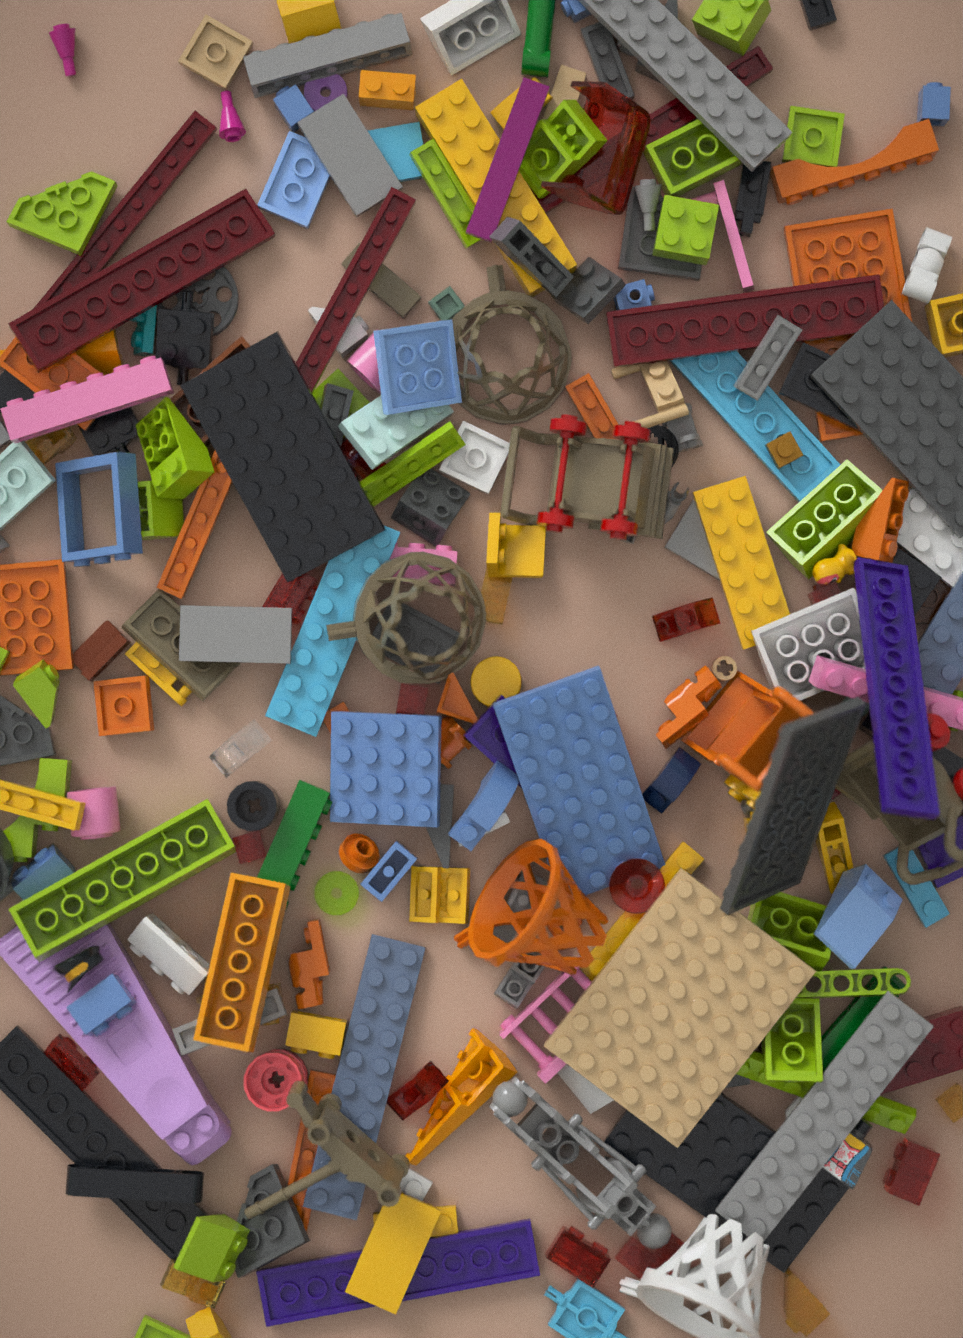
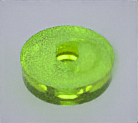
M331 871L323 875L317 882L314 892L315 900L324 912L330 915H343L352 910L359 898V887L350 874L343 871ZM334 888L341 889L342 896L340 898L332 896Z

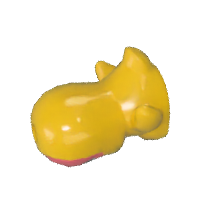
M839 544L838 551L834 557L821 559L813 566L812 574L814 580L821 585L833 582L841 583L846 574H854L853 565L857 559L855 553L846 545Z

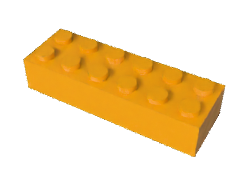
M236 873L230 874L193 1040L254 1053L289 896V885Z

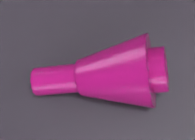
M69 24L53 26L54 31L49 32V35L60 59L63 61L65 76H75L76 70L73 57L76 29L70 28Z
M222 91L220 94L223 108L219 137L227 142H236L246 134V130L233 106L231 91Z

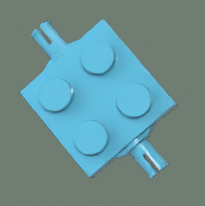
M579 1276L570 1290L564 1294L551 1285L545 1291L544 1296L557 1303L556 1311L549 1320L548 1326L564 1337L628 1338L616 1330L617 1322L624 1313L625 1307Z

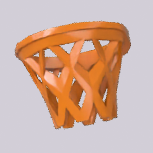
M536 839L519 845L502 860L487 880L474 906L469 927L456 934L454 940L458 942L457 947L461 949L470 945L474 955L491 966L499 967L505 961L541 965L574 975L577 972L575 967L587 968L594 961L587 946L604 945L607 935L600 924H607L608 918L575 883L561 861L558 849L543 839ZM548 857L549 865L541 861L540 858ZM534 861L551 872L548 886L536 883L530 866L531 862ZM521 870L525 882L515 881ZM510 888L527 890L531 909L513 913L504 896ZM557 900H559L560 908L554 909ZM583 919L587 920L595 936H583L580 929ZM511 924L518 933V936L513 941L505 943L493 935L494 927ZM545 926H547L553 937L549 938ZM577 948L581 957H563L558 950ZM539 952L541 955L532 956L525 953Z

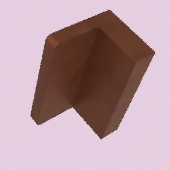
M106 620L73 653V663L82 671L81 674L88 681L93 682L131 642L110 621Z

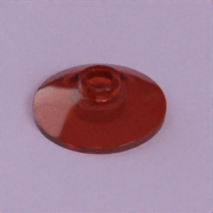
M640 858L629 859L619 864L613 871L609 881L610 894L615 904L622 910L634 914L647 912L665 889L664 878L659 868L652 862ZM636 879L642 882V886L638 889L631 886L632 881Z

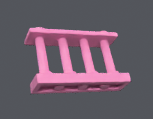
M575 967L577 972L574 975L562 972L516 1017L511 1014L500 1024L502 1028L499 1032L500 1036L504 1039L511 1033L539 1063L538 1067L540 1070L537 1074L545 1084L566 1063L556 1055L553 1058L550 1055L547 1056L518 1025L531 1014L551 1035L557 1025L542 1011L539 1005L551 995L568 1013L574 1006V1003L559 986L570 976L584 990L591 984V981L579 967Z

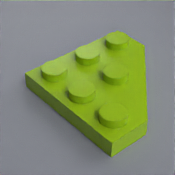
M91 171L81 175L82 178L69 183L64 181L45 188V192L31 197L26 195L19 198L6 222L12 228L81 256L118 185L116 181Z

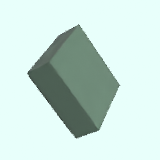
M451 286L428 301L429 306L441 321L452 320L465 307Z

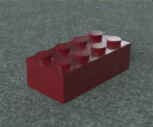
M963 1006L923 1017L934 1027L880 1095L963 1069Z

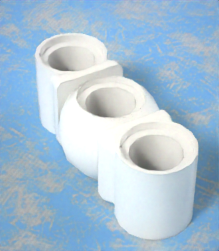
M928 227L925 228L919 241L910 273L902 290L903 295L926 304L929 303L952 240L951 236Z

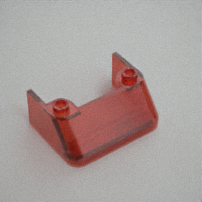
M572 81L570 86L586 96L583 110L608 141L581 167L579 176L567 175L561 183L542 181L541 187L565 202L606 214L621 215L627 207L650 129V115L646 109L606 82Z

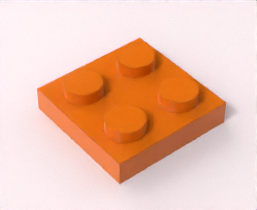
M149 675L93 681L99 736L154 731Z

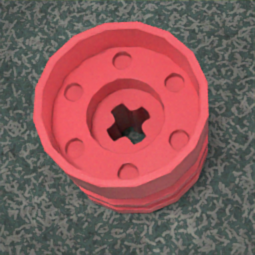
M273 1049L256 1057L248 1065L244 1075V1090L248 1099L257 1108L265 1111H281L290 1107L286 1102V1098L294 1082L303 1081L308 1085V1070L304 1061L296 1053L287 1049ZM277 1072L279 1076H284V1081L280 1082V1085L278 1081L273 1082L272 1079Z

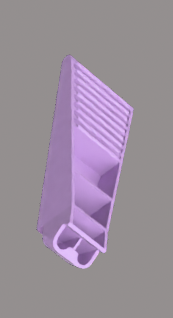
M110 923L41 962H38L34 957L18 926L0 938V956L161 1140L164 1139L169 1147L190 1165H197L230 1139L232 1133L229 1125L231 1123L213 1099L189 1056H181L172 1027ZM93 945L99 946L100 954L104 960L85 973L68 993V981L64 976L56 974L53 971V966ZM111 974L118 975L137 1002L131 1007L133 1011L121 1020L115 1018L108 1024L110 1028L97 1037L95 1035H85L66 1007Z

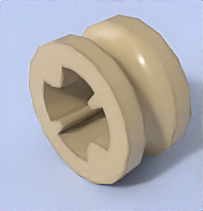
M721 656L712 663L711 672L718 680L727 681L735 676L737 665L731 657ZM720 661H725L726 665H731V671H727L729 673L728 676H724L722 672H717V666H721L719 664Z

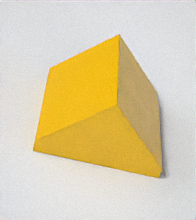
M276 0L289 44L302 41L308 36H320L329 33L333 29H341L334 0Z

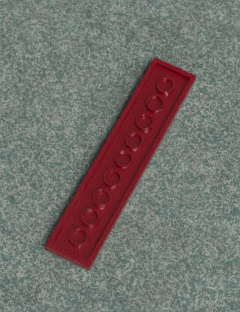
M245 188L8 323L9 328L39 373L275 237V232Z
M878 274L606 312L613 367H625L755 349L762 341L777 315L802 329L795 343L854 335L884 307L880 275Z

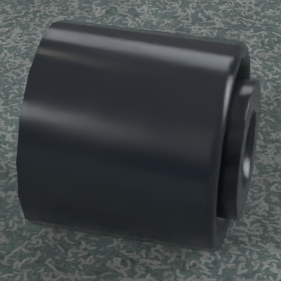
M248 781L236 786L227 800V813L231 821L238 828L246 831H258L270 826L276 820L280 810V799L276 791L269 784L261 781ZM259 798L261 800L260 806L263 807L262 810H256L254 813L250 812L249 800L255 801Z

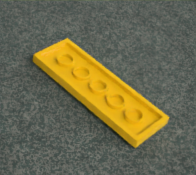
M742 476L695 491L692 494L742 650L756 646L751 633L752 630L790 615L747 478Z

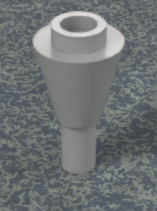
M656 179L640 180V185L634 186L644 217V231H655L654 212L657 209L662 186L661 184H656Z

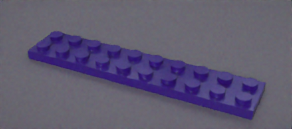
M858 557L854 561L853 566L882 813L935 820L940 815L908 566Z
M530 1219L430 1237L402 1301L540 1276ZM362 1250L257 1269L256 1273L266 1327L375 1307V1305L345 1292Z

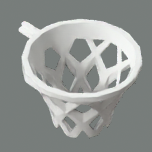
M709 1214L702 1219L696 1230L682 1247L659 1268L655 1270L647 1267L640 1281L625 1277L619 1283L621 1285L619 1290L621 1293L639 1298L654 1313L697 1338H761L758 1331L762 1277L770 1247L766 1244L763 1245V1238L756 1232H753L742 1242L741 1223L729 1219L718 1228L719 1217ZM729 1233H732V1242L719 1252L720 1240ZM753 1248V1250L751 1251V1253H750V1254L748 1255V1257L745 1259V1254L748 1253V1252ZM700 1258L701 1263L690 1269L691 1262ZM673 1269L672 1275L666 1274L667 1272ZM731 1272L732 1277L720 1287L719 1275ZM703 1283V1284H704V1288L701 1287V1286H699V1285H697V1284ZM684 1297L701 1305L691 1311L683 1306ZM752 1300H754L755 1305L754 1315L751 1306ZM710 1311L713 1323L701 1317V1315ZM722 1317L733 1323L730 1329L724 1328ZM737 1328H739V1329H741L743 1332H737L736 1330H737Z

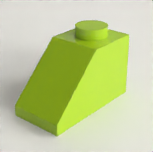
M43 659L17 676L13 686L46 729L51 726L54 719L60 680L54 666L51 664L47 665Z

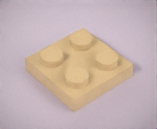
M205 14L178 62L180 65L227 91L244 62L243 57L248 55L254 44L252 40Z

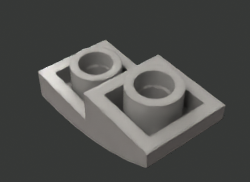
M537 952L525 953L532 956L540 955ZM514 962L494 992V995L517 1009L545 966Z

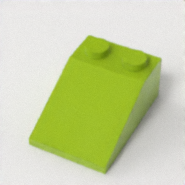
M795 998L761 1041L766 1081L823 1082L820 999Z

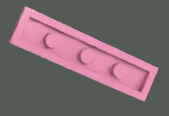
M721 180L713 183L715 191L690 199L719 205L744 292L753 290L754 285L725 182Z

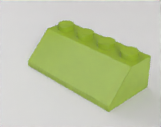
M846 459L766 533L789 562L809 580L813 576L812 570L816 562L824 558L834 557L838 551L839 544L847 546L853 540L857 525L880 495L882 489Z

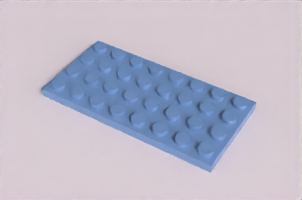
M599 666L492 703L539 839L547 841L558 849L561 861L585 895L661 869L665 865Z

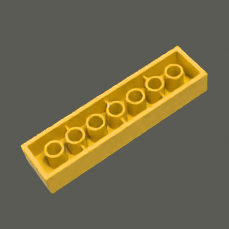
M460 79L415 107V115L430 140L434 138L475 207L500 139L464 81ZM518 172L499 225L506 217L520 220L571 274L574 273L577 263L523 176ZM497 246L527 295L535 297L546 290Z

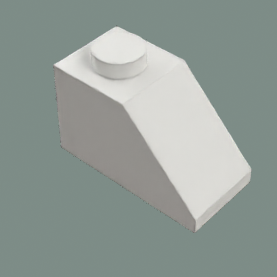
M311 307L308 309L309 315L316 324L325 308ZM360 315L352 319L336 349L342 358L368 339L366 331L369 327Z

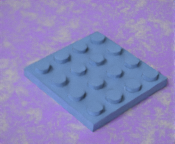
M332 711L330 801H332L330 807V822L439 827L442 715Z

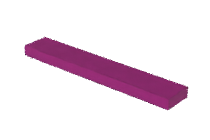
M525 77L523 78L468 224L466 234L492 243L489 237L499 225L550 86Z

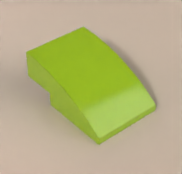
M563 100L548 119H541L536 124L519 172L537 197L542 199L576 173L608 140L576 100Z

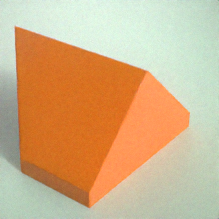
M451 673L447 677L436 712L474 724L478 718L454 673Z

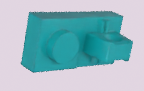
M157 305L130 320L137 323V327L131 336V346L134 347L133 355L147 356L153 354Z

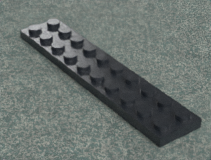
M19 1025L0 1042V1090L75 1164L162 1169ZM110 1198L173 1262L177 1260L196 1217L208 1216L197 1203Z

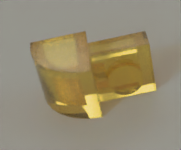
M66 427L29 439L25 443L45 465L59 453L63 454L76 441L77 436L70 427Z
M171 1259L160 1283L161 1287L187 1296L189 1301L215 1309L225 1287V1281L211 1282L178 1271L173 1268L176 1260Z

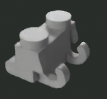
M685 403L689 415L662 423L664 427H668L675 435L679 452L703 446L691 415L692 406L689 403Z

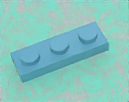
M898 847L883 855L925 928L950 914L931 881L910 885L899 877L896 867ZM909 851V871L912 874L925 871L914 851Z

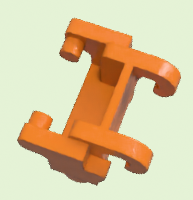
M449 716L441 721V763L448 769L452 767L450 761L464 747L468 750L472 747L467 742V738L463 736L466 733L464 729Z

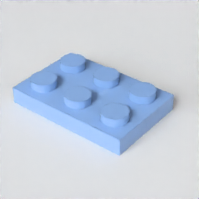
M289 131L257 206L259 209L308 229L329 182L330 175L305 137Z

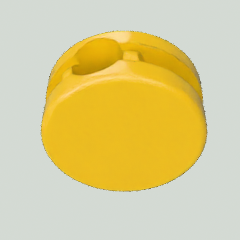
M498 656L489 657L479 662L472 672L470 681L473 695L481 704L487 707L500 694L505 698L519 694L522 683L521 675L516 665L510 660Z

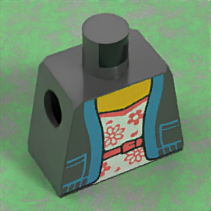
M863 1118L860 1119L822 1167L852 1190L856 1186L873 1150L872 1144L864 1139L873 1126Z

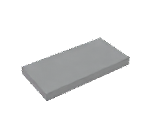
M344 94L297 122L298 127L356 217L384 201L391 187L399 191L403 188Z
M180 605L179 661L291 664L292 608Z

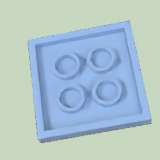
M452 320L373 331L383 414L390 415L462 403Z

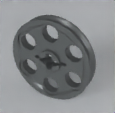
M225 267L218 269L211 280L201 279L182 290L193 291L197 294L204 293L201 297L203 302L201 304L193 302V308L201 312H216L221 315V323L214 327L213 337L224 331L234 319L239 302L238 290L232 275ZM226 287L232 291V297L229 301L221 302L217 299V292L220 288ZM182 291L175 294L178 302L171 309L182 307ZM162 302L157 305V310L165 308Z

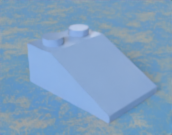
M867 864L844 871L814 935L850 969H855L893 922L903 899Z

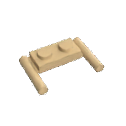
M668 361L611 369L614 380L641 371L658 411L657 414L634 421L642 423L641 427L650 428L689 415L687 405L684 403L683 395Z

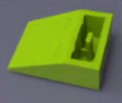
M165 397L135 425L157 498L185 499L214 473L207 447L169 397Z

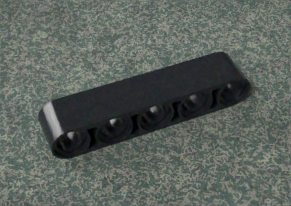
M69 1164L67 1165L65 1194L79 1197L200 1203L203 1200L204 1172Z

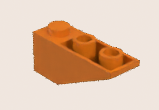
M891 478L855 529L851 548L856 556L889 563L893 562V557L897 552L899 529L903 524L904 504L909 495L908 481Z

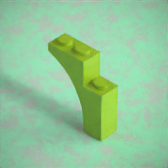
M40 758L35 789L67 798L66 792H69L72 760ZM20 815L3 831L11 844L14 862H28V858L35 857L39 825H42L41 830L58 831L59 826Z

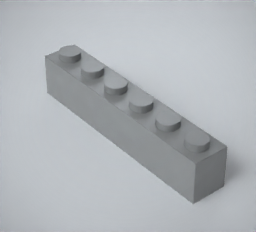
M402 13L395 15L387 14L381 19L370 22L362 21L355 26L345 29H333L329 33L320 36H308L302 41L291 44L282 43L276 48L266 51H254L250 55L244 56L243 59L254 97L258 98L276 93L286 86L290 88L295 84L301 86L305 85L306 82L336 74L341 75L412 55Z

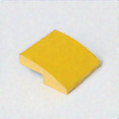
M411 866L409 922L468 924L470 868Z

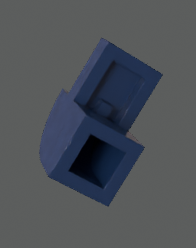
M679 747L665 763L656 778L642 793L644 801L662 814L685 789L701 763Z

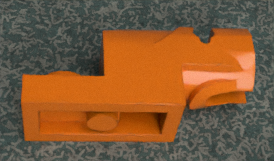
M706 665L694 673L697 677V683L686 679L664 701L675 717L673 721L668 720L659 727V732L655 734L665 749L709 716L706 708L701 703L704 701L707 703L722 686Z
M320 918L309 920L307 922L308 927L304 928L306 944H312V948L292 952L288 962L293 987L305 989L295 996L297 1009L314 1007L324 1003L323 980H320L319 977L329 975L331 972Z

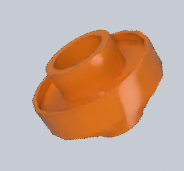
M354 833L348 835L339 847L341 861L353 872L363 874L370 872L379 861V849L375 842L363 834Z

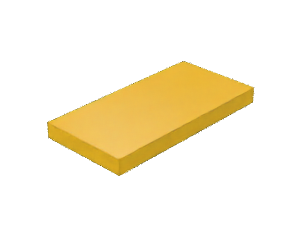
M401 1192L399 1202L392 1207L382 1205L345 1292L396 1315L440 1216L441 1209Z

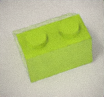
M226 1214L198 1216L173 1268L211 1282L225 1281L235 1271V1262L239 1253L247 1245L246 1238L250 1230Z

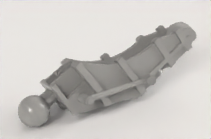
M514 1077L511 1081L502 1082L496 1087L493 1092L492 1103L489 1105L494 1111L493 1115L538 1155L531 1163L532 1167L536 1171H539L541 1168L573 1204L588 1218L587 1224L592 1230H596L605 1219L609 1220L611 1218L630 1236L637 1230L640 1242L647 1248L658 1249L668 1243L672 1232L670 1223L666 1217L660 1214H651L657 1206L637 1189V1182L647 1172L642 1164L635 1166L614 1148L594 1135L581 1124L583 1120L579 1114H574L567 1121L524 1080L521 1082ZM529 1097L536 1104L516 1124L509 1117L517 1116L523 1112ZM594 1142H596L599 1146L603 1148V1150H605L614 1158L604 1156L603 1158L599 1154L600 1150ZM580 1145L615 1176L597 1197L562 1166L563 1164L572 1163L577 1158ZM560 1179L568 1184L573 1183L577 1187L575 1190L578 1197Z

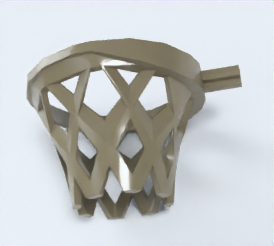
M492 265L487 267L490 293L473 299L452 319L456 352L460 347L465 356L463 372L459 370L457 372L459 378L463 379L464 389L460 384L462 403L458 404L476 418L498 424H517L526 422L548 410L565 389L571 367V348L562 321L548 305L525 293L506 291L503 265ZM503 304L509 305V306H507V307L491 308V307H493V306H495V305H503ZM528 311L535 312L541 321L532 316ZM505 313L517 314L527 319L534 327L540 340L535 355L534 367H526L520 370L512 379L504 373L497 371L486 372L483 360L474 351L481 325L491 317ZM477 317L474 324L462 335L468 320ZM471 332V336L466 346L463 340ZM550 336L559 345L560 355L555 360H553L549 347ZM547 352L550 364L543 367L544 354ZM469 361L475 364L477 375L467 374ZM559 364L555 378V367ZM550 372L551 387L546 393L534 392L540 377ZM525 378H534L530 391L519 387ZM468 381L480 384L489 398L480 401L474 400L469 394ZM498 381L505 389L494 395L488 383ZM512 393L525 397L518 409L508 410L499 401ZM531 398H538V400L527 405ZM494 403L499 409L485 405Z
M423 551L409 552L385 561L366 578L355 601L353 621L326 625L329 641L356 637L362 652L382 674L400 683L431 684L446 679L449 674L456 673L469 662L480 647L486 623V609L483 596L470 574L451 559ZM419 565L429 572L419 579L403 577L408 566ZM429 566H433V567H437V568H441V569L434 571V570L431 569ZM449 572L454 575L458 580L461 591L450 587L440 575ZM437 577L444 586L438 587L428 581ZM401 581L414 584L410 591L399 593ZM394 582L391 595L378 604L375 592L385 583ZM423 590L440 596H449L462 618L461 631L456 643L446 652L434 657L408 651L406 643L395 629L402 615L401 604L417 598ZM458 595L463 596L464 606L462 605ZM468 602L474 606L475 617L471 624L468 617ZM391 605L392 616L385 622L380 610ZM374 615L377 616L382 626L380 640L370 634L369 620ZM388 636L396 643L397 650L385 646ZM467 640V648L465 649V651L462 653V655L455 657L460 647ZM385 650L400 656L406 665H397L385 659ZM409 660L420 661L422 663L412 665ZM432 664H442L434 672L423 673L418 669Z

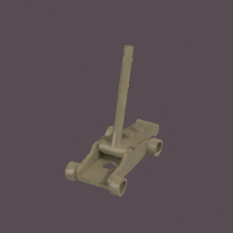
M303 1081L294 1082L286 1102L300 1114L303 1124L308 1128L307 1136L310 1142L320 1145L327 1152L331 1161L287 1187H282L279 1191L265 1199L256 1201L254 1205L244 1210L246 1217L251 1219L259 1214H264L266 1210L285 1200L288 1201L290 1197L338 1172L345 1174L346 1179L350 1182L364 1183L378 1193V1201L386 1207L396 1205L401 1196V1180L407 1175L410 1167L408 1158L402 1154L390 1156L340 1112L342 1102L337 1095L325 1094L317 1105L308 1093L307 1084Z

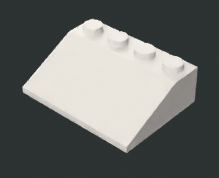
M855 588L848 589L751 631L771 690L777 686L782 687L799 701L824 691L808 682L817 655L865 669Z

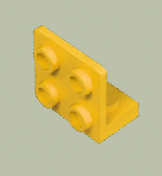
M489 513L486 558L488 577L542 578L544 576L546 527L506 525V523H502L500 513Z

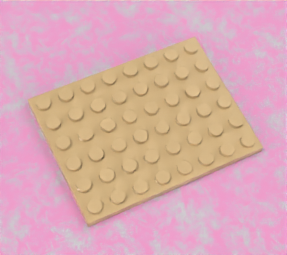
M682 868L675 874L544 1043L545 1048L677 1148L816 972L815 969L739 911L730 915L725 914L720 909L723 899Z

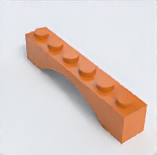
M927 119L904 126L897 137L884 150L858 164L843 167H826L796 159L773 166L769 175L778 204L786 202L787 205H793L803 200L802 197L812 194L813 197L825 195L829 192L828 189L838 186L839 189H845L853 186L856 180L864 178L866 182L881 177L880 173L889 170L892 174L907 169L906 165L915 162L917 166L927 164L933 161L932 157L936 155L939 148L930 120Z

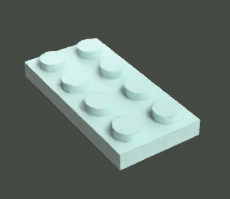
M380 395L343 420L338 425V428L373 470L450 417L454 411L449 405L385 415L383 414L382 398Z

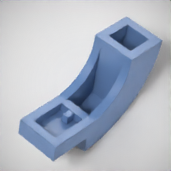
M497 760L482 779L480 788L468 808L449 831V836L472 851L484 834L491 830L511 800L519 783L517 774Z

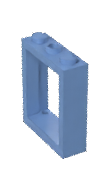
M114 452L55 463L62 562H74V567L91 566L90 561H94V564L111 563V558H115V561L132 560L131 555L142 554L136 454ZM112 469L117 545L84 550L79 475Z

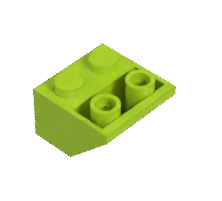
M139 481L138 494L142 540L178 538L184 524L183 499L157 498L152 481Z

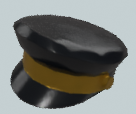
M95 945L88 947L53 966V971L58 975L64 976L68 981V993L85 973L104 960L100 954V947Z

